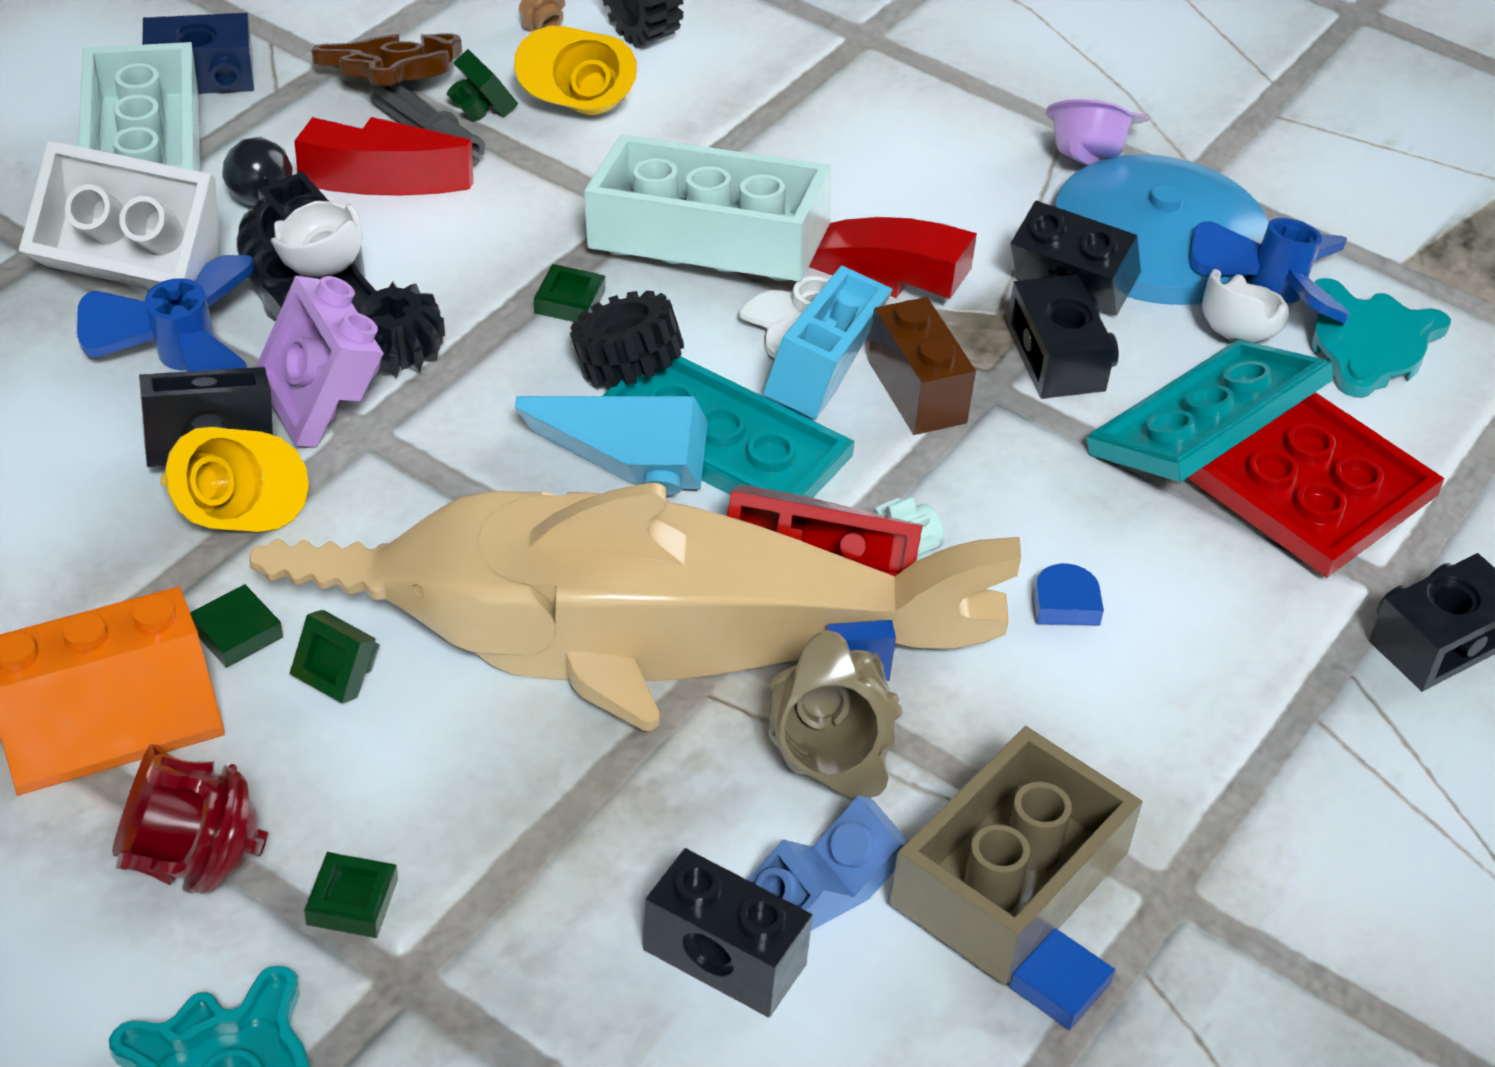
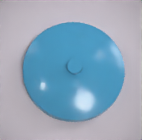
M1124 155L1089 164L1066 180L1057 195L1055 204L1057 208L1136 234L1138 236L1141 273L1128 297L1140 301L1167 305L1200 304L1203 301L1209 276L1197 273L1189 263L1191 239L1199 223L1204 221L1217 223L1260 244L1268 226L1267 217L1258 202L1249 192L1230 178L1191 161L1159 155ZM1235 275L1221 276L1220 281L1224 285L1231 281ZM1242 275L1248 284L1250 275Z

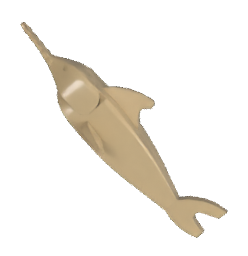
M650 482L618 488L605 493L567 492V495H555L550 492H481L457 498L418 522L392 542L381 543L374 549L366 548L359 541L352 543L346 548H341L333 541H328L321 547L316 548L309 541L301 540L296 545L290 547L283 540L277 538L266 546L252 548L249 561L250 568L262 572L269 581H275L286 576L290 578L294 585H301L313 580L320 589H327L338 585L348 595L365 591L374 601L388 600L454 646L475 652L495 668L524 677L570 680L575 691L587 701L641 730L652 731L659 727L660 712L645 681L711 676L799 660L805 644L815 634L825 632L826 624L892 620L896 634L895 643L915 648L954 649L985 643L1006 635L1009 621L1007 593L987 588L1018 576L1021 561L1020 537L981 539L954 545L917 560L898 575L892 576L772 530L697 507L670 502L666 499V487L659 483Z

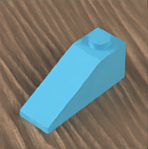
M841 265L782 337L762 395L779 402L782 406L796 413L804 414L816 420L836 393L872 329L874 308L886 305L892 288Z
M516 396L515 408L532 432L634 485L650 482L659 483L666 487V495L678 494L681 489H701L708 421L694 396Z

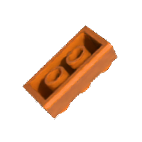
M180 586L0 634V739L17 796L142 760L149 744L160 745L165 752H169L225 735L199 636Z

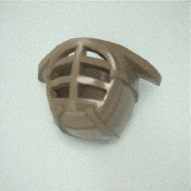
M825 631L815 634L805 644L798 664L772 678L770 687L773 696L769 710V737L782 753L786 764L795 773L811 776L850 799H855L858 795L867 798L879 796L886 789L888 783L885 758L888 751L895 746V720L903 713L901 706L898 704V695L890 692L884 675V667L877 653H872L869 650L850 651L846 640L840 633Z

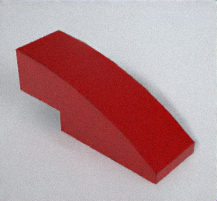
M312 117L294 140L297 173L303 171L318 189L362 195L409 196L470 190L473 185L471 139L375 117H370L363 128Z
M866 217L845 219L829 224L809 267L833 276L842 265L892 288L890 296L897 298L904 287L909 284L951 299L972 269L977 233L943 223L913 218Z

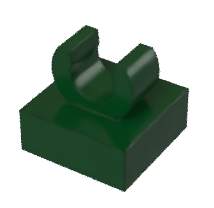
M469 49L453 62L466 79L454 83L446 95L458 108H461L472 122L479 120L486 113L489 104L503 118L518 105V102L496 75Z
M325 610L312 612L306 616L289 674L340 703H344L358 698L364 675L372 671L380 644L375 642L376 638Z

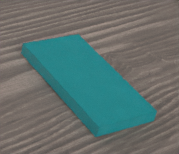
M1238 339L1086 436L1089 455L1182 482L1333 381L1332 363L1325 359Z
M682 356L678 359H670L672 365L666 370L661 368L654 369L656 375L646 379L645 375L636 377L637 383L629 385L626 384L625 379L620 380L618 386H612L602 395L694 396L708 421L701 481L731 495V491L736 486L743 484L814 498L853 457L854 440Z

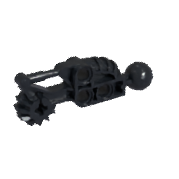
M263 137L242 139L228 151L223 161L222 177L232 196L254 207L253 210L245 213L240 221L236 246L239 255H249L252 257L254 271L248 277L254 288L262 296L266 315L273 321H276L295 276L301 275L284 265L271 242V239L275 237L274 224L276 221H284L299 207L314 201L329 200L303 171L292 175L293 167L286 151L282 147ZM361 246L354 262L343 272L332 275V277L339 278L352 286L355 295L351 303L358 313L367 316L377 325L378 331L374 339L383 352L379 369L391 370L396 378L400 370L407 368L420 373L424 361L431 362L437 360L438 351L440 350V345L443 344V336H445L444 318L441 317L439 305L435 301L434 294L420 293L416 283L405 288H398L394 281L391 282L389 288L376 291L365 278Z

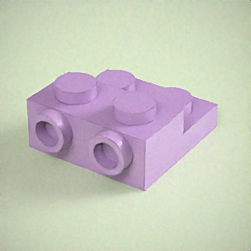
M295 276L256 367H265L271 388V404L295 446L318 447L327 425L335 417L339 400L361 402L371 379L379 370L383 355L381 348L374 339L378 331L377 325L367 316L358 313L351 303L355 295L354 289L347 282L332 276H325L321 279Z

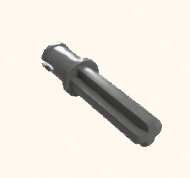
M399 83L390 86L370 85L369 88L373 91L371 101L402 124L471 139L472 149L484 155V141L479 136L460 126L458 118L451 112L437 110ZM472 155L473 166H475L480 160Z

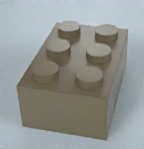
M1025 725L898 851L889 904L1007 986L1011 981L1014 971L1054 928L1059 929L1126 856L1143 801Z

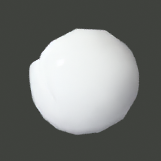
M314 201L295 209L284 221H276L274 224L275 237L271 239L284 265L302 277L322 278L341 273L354 262L363 241L362 223L357 211L351 204L343 205L334 201Z
M1217 269L1212 270L1202 301V311L1214 331L1231 341L1240 339L1255 342L1276 336L1285 328L1289 316V307L1281 295L1262 286L1247 284L1245 278L1240 274L1235 275L1231 281L1223 285L1220 281L1221 272Z

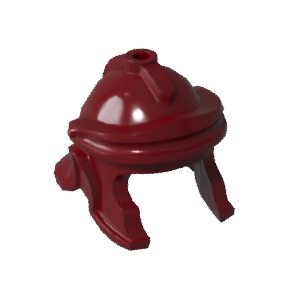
M149 744L128 795L114 839L112 853L113 856L118 857L116 869L138 871L152 876L167 885H171L176 878L184 879L182 885L184 892L190 894L194 892L209 894L224 881L228 874L238 870L245 863L249 855L261 856L267 841L268 831L258 828V815L249 798L247 781L243 774L237 771L235 764L224 765L222 773L219 775L214 772V761L191 762L180 760L166 753L160 745Z

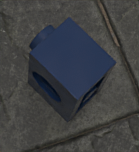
M248 13L143 17L142 45L192 43L199 94L254 91L253 52Z

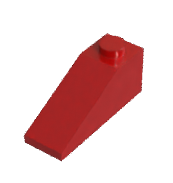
M739 484L731 491L727 512L728 517L792 537L892 576L898 575L917 560L923 524L803 495Z

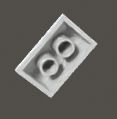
M47 141L19 252L46 267L151 289L162 281L174 278H185L195 281L202 268L209 261L217 258L220 241L216 182L212 174L56 141Z

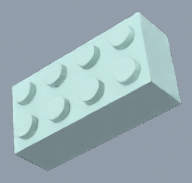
M192 43L82 48L78 146L200 172L199 93Z
M620 134L584 190L588 248L609 251L619 256L635 255L661 259L669 264L686 263L715 268L721 272H742L767 276L776 281L793 280L802 282L831 222V165Z

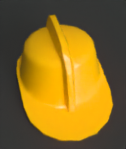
M547 26L533 31L522 40L515 53L514 71L519 84L530 95L545 102L570 107L574 111L585 115H600L611 110L621 100H625L637 77V62L632 49L621 39L567 26Z
M218 427L196 428L180 437L168 454L165 473L161 475L160 485L167 487V493L176 510L191 523L210 529L248 532L278 530L293 521L304 507L309 489L307 469L297 450L281 437L264 432Z

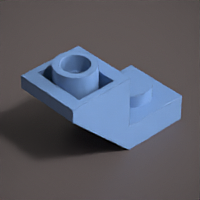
M858 795L814 846L782 840L751 875L748 881L812 913V931L868 901L895 871L897 853L908 842V839L873 799Z

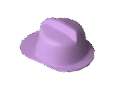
M1065 100L1055 102L1046 109V115L1054 123L1055 141L1058 151L1084 166L1103 159L1120 156L1130 125L1141 124L1150 120L1149 116L1129 112L1116 104L1098 100Z

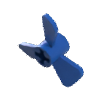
M1275 218L1270 220L1261 244L1211 221H1204L1196 226L1191 239L1189 263L1197 273L1209 276L1212 270L1217 269L1221 272V276L1250 275L1248 284L1265 287L1281 295L1286 303H1295L1302 298L1314 310L1341 323L1346 324L1350 312L1342 304L1309 279L1315 260L1342 251L1347 241L1346 237L1321 234L1313 226L1291 218Z
M224 255L209 261L202 268L195 281L185 278L162 281L149 290L145 301L101 291H91L85 294L79 301L77 310V338L81 350L86 355L97 358L154 340L160 361L168 368L174 370L202 371L247 368L246 362L215 338L209 307L252 274L254 271L252 257L249 255Z

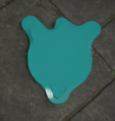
M1320 278L1314 281V283L1350 312L1346 324L1319 313L1313 330L1311 344L1315 355L1321 350L1331 360L1332 373L1336 378L1339 390L1351 397L1364 398L1377 389L1386 388L1390 377L1405 374L1406 382L1418 373L1427 352L1428 344L1444 337L1451 325V318L1438 309H1409L1385 293H1376L1372 296L1371 300H1362L1355 298L1337 280Z
M271 966L264 969L257 976L242 1004L236 1008L223 1009L212 994L199 992L193 994L178 1012L166 1022L151 1023L132 1020L121 1023L113 1030L109 1037L111 1057L117 1065L122 1067H310L304 1044L291 1027L292 1015L300 994L298 976L290 968Z

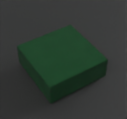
M552 264L534 297V313L566 321L579 322L577 317L582 312L592 313L590 306L601 301L605 292L606 275Z
M246 584L190 612L199 639L225 668L283 638L281 621Z
M326 852L304 909L306 925L377 938L398 882L397 865Z

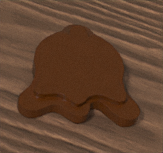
M452 33L421 34L420 44L411 41H399V34H392L350 43L314 45L311 49L312 63L315 65L334 66L340 69L342 75L353 76L354 79H369V83L372 85L390 86L404 80L429 78L448 72L453 68L455 59L462 53V40L459 35Z

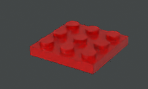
M1316 392L1188 477L1193 483L1326 578L1437 497L1445 479Z

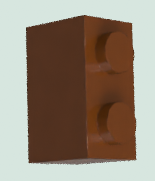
M929 298L907 300L874 308L868 362L913 435L967 424L976 370Z

